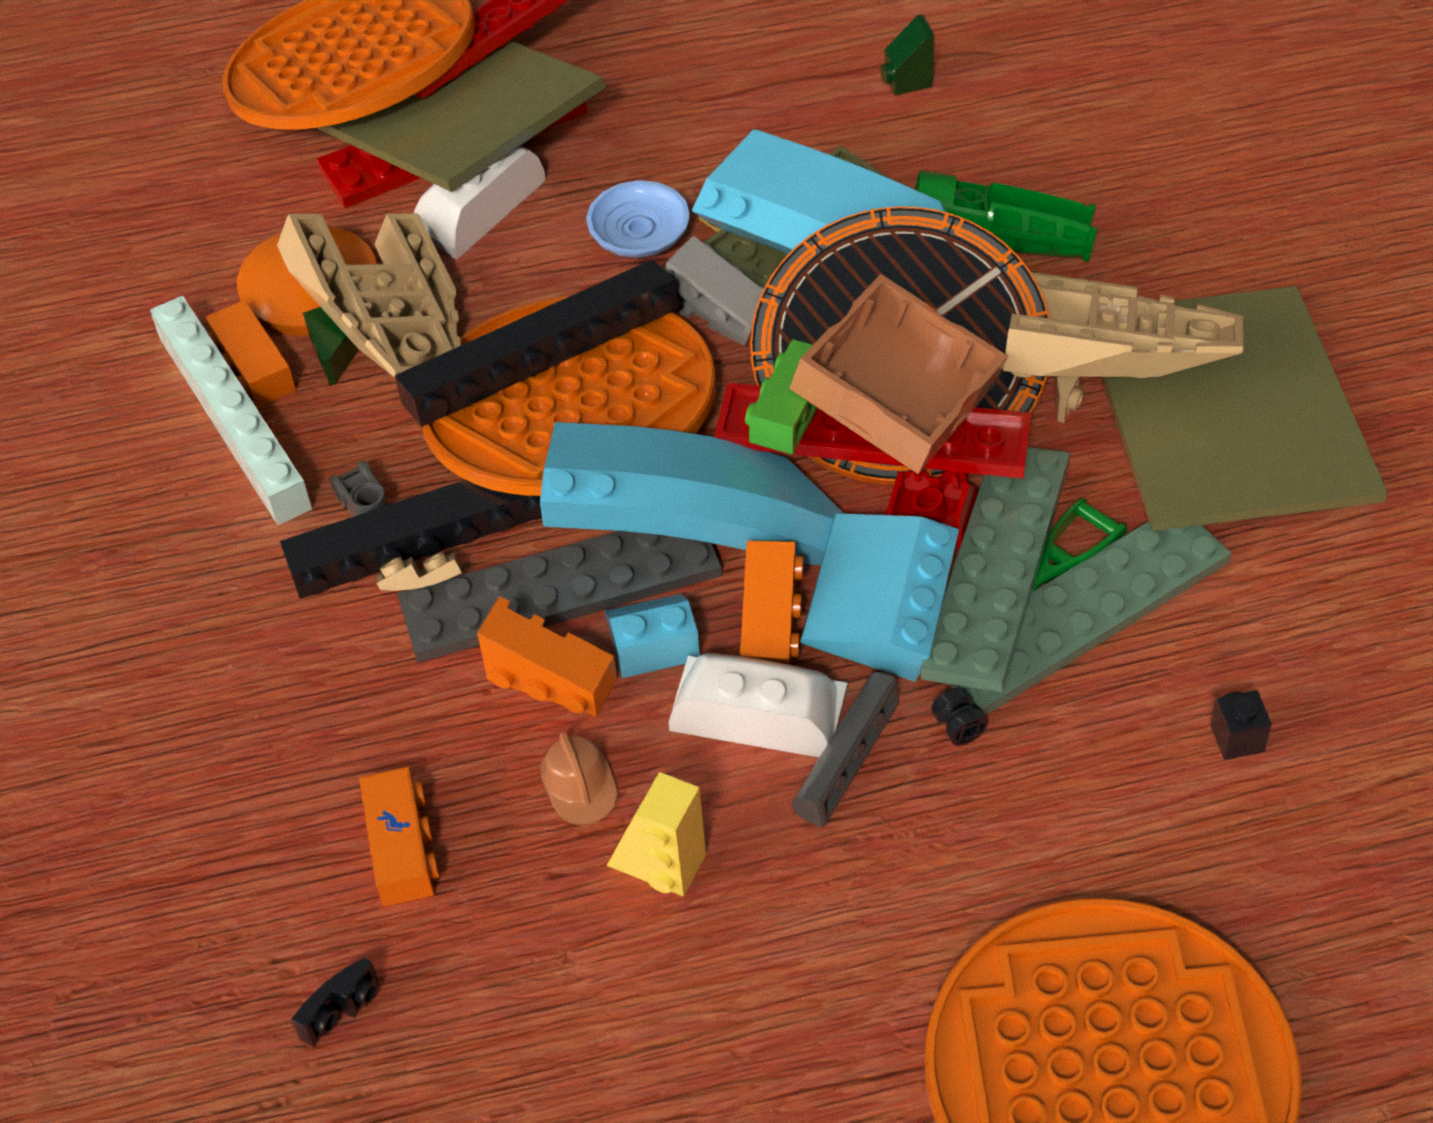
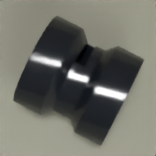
M962 687L952 688L944 692L934 701L931 707L932 714L940 724L946 726V734L956 746L973 742L981 736L988 726L987 719L979 709L972 707L973 699L965 688Z

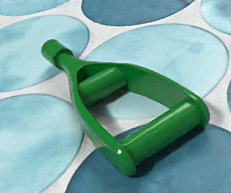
M1080 498L1059 519L1050 533L1032 592L1037 590L1043 583L1090 559L1107 546L1124 537L1128 530L1125 523L1119 524L1087 503V499ZM1078 516L1109 535L1098 545L1076 557L1055 545L1062 533ZM1049 559H1050L1051 561H1053L1054 563H1056L1057 565H1052V564H1050V563H1049Z

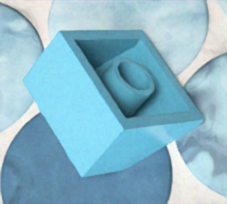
M682 594L604 611L622 678L686 664L688 656H700L698 631L689 601Z

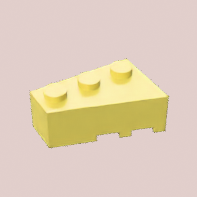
M659 772L607 866L646 881L657 891L662 893H669L671 891L684 897L706 856L700 787Z

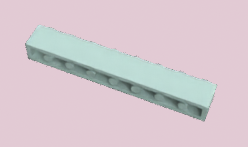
M182 295L150 309L161 342L276 524H283L312 510L304 480L184 296Z

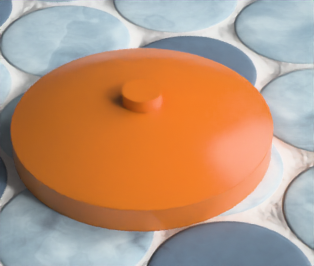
M328 226L346 265L377 264L373 251L364 240L347 230ZM278 233L259 244L245 258L237 276L238 295L240 301L245 300L264 329L282 335L309 336L303 312L319 308L320 306L288 271L277 247L281 233Z

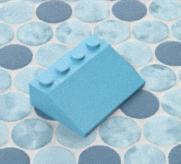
M836 513L800 643L915 682L921 673L920 668L923 659H929L959 529L919 516Z

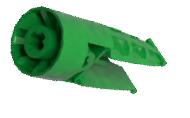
M919 170L915 185L916 191L942 202L947 213L967 219L990 231L1005 242L1014 252L1058 257H1083L1084 261L1090 260L1098 231L1097 227H1091L1096 209L1095 204L1087 206L1062 197L999 183H991L990 186L957 181L956 175Z

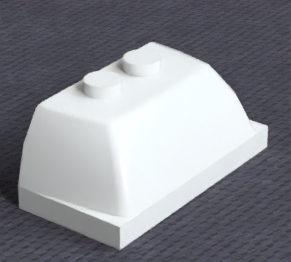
M519 146L452 192L433 184L420 197L413 214H419L435 248L457 260L545 182V172L538 156L530 150Z
M705 653L698 657L688 656L669 718V731L820 757L840 724L847 696V682L831 680L825 674L816 670L763 659L716 653Z

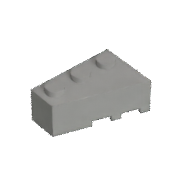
M692 236L667 261L664 269L675 279L678 305L682 308L680 314L689 319L696 315L709 322V329L745 346L751 340L753 318L764 288L758 286L745 276L738 267L731 265L715 253L711 246L702 243L695 236Z

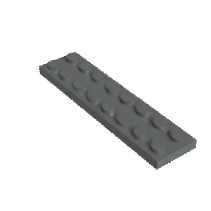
M617 531L452 577L434 585L406 590L397 594L416 660L419 663L479 646L477 632L499 596L511 601L508 609L530 620L533 614L545 619L542 626L546 627L721 577L722 570L712 543L665 535Z

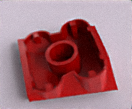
M912 470L907 472L898 471L885 515L919 516L957 528L959 532L955 548L960 549L979 489L968 483L967 477L963 472L946 471L938 478L929 477L928 473L924 470L919 474Z

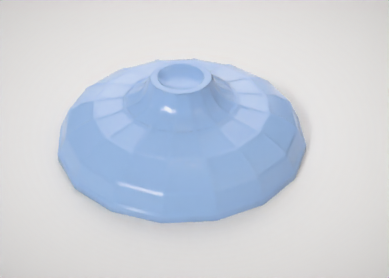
M637 180L620 183L603 191L590 204L586 221L590 235L603 249L618 256L641 258L657 255L671 248L686 231L690 213L686 200L675 189L659 182Z

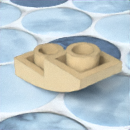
M1056 376L1054 407L1058 422L1065 423L1071 410H1078L1084 395V390L1079 389L1081 376Z
M443 552L433 555L423 562L425 568L419 570L412 557L405 561L398 557L380 568L382 573L377 575V585L380 590L388 591L422 588L461 574L462 567L454 552L447 556Z

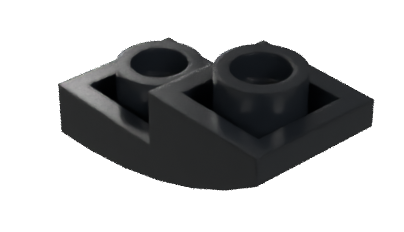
M364 958L351 964L330 978L306 1000L291 1019L299 1040L315 1047L322 1035H327L333 1029L337 1022L339 1011L355 1018L362 1006H367L372 1002L378 990L379 980L371 961Z

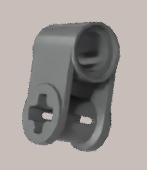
M364 460L358 462L356 468L338 477L336 475L329 477V483L336 498L352 517L388 505L383 487Z

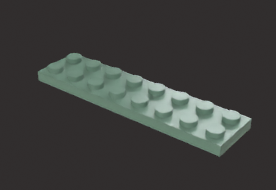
M1027 447L1024 479L984 475L942 601L929 659H923L920 668L921 680L1003 693L1070 466V452Z
M1148 521L1107 546L1095 556L1079 563L1032 592L1003 693L949 685L952 688H965L973 699L972 707L979 709L986 716L1230 562L1232 553L1202 525L1152 531Z

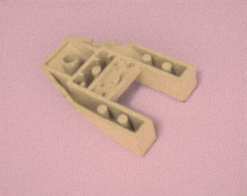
M288 214L277 243L288 271L353 344L389 374L395 377L394 375L461 346L456 326L459 320L458 310H455L454 303L456 288L419 214H386L374 244L384 264L369 265L345 264L322 214Z
M1031 272L1042 292L1050 319L1012 314L1005 352L1008 358L1003 366V371H1009L1018 377H1031L1033 375L1160 377L1241 354L1244 347L1243 316L1197 304V309L1180 307L1174 304V297L1162 294L1160 295V301L1137 295L1138 288L1133 286Z

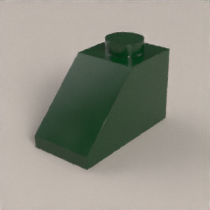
M923 14L916 16L885 48L884 64L880 66L881 77L884 84L890 85L895 96L930 88L933 85L934 33Z
M321 307L303 312L309 338L329 386L336 384L359 349Z

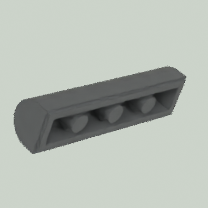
M879 672L872 673L792 800L794 811L802 819L821 828L830 819L900 703L895 677Z

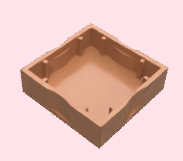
M880 274L853 302L848 314L839 323L830 327L800 358L789 389L919 474L992 389L1008 356L966 328L940 316L924 301Z

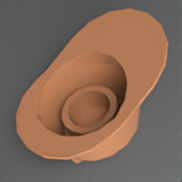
M565 731L561 732L559 740L553 743L548 749L547 754L543 757L540 766L542 781L550 802L559 817L568 823L581 826L596 824L606 818L615 807L618 796L615 780L604 754L592 741L583 736H569Z

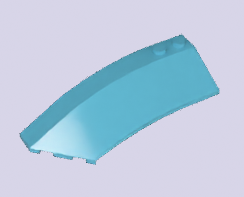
M753 129L706 179L691 211L714 227L789 254L803 240L824 226L862 211L898 206L921 207L946 212V209L939 200L868 169L807 146Z
M555 422L544 466L540 497L543 527L657 534L704 541L746 550L747 540L795 542L796 556H803V564L821 565L835 514H844L788 458L770 452L755 451L748 447L710 436L621 425Z

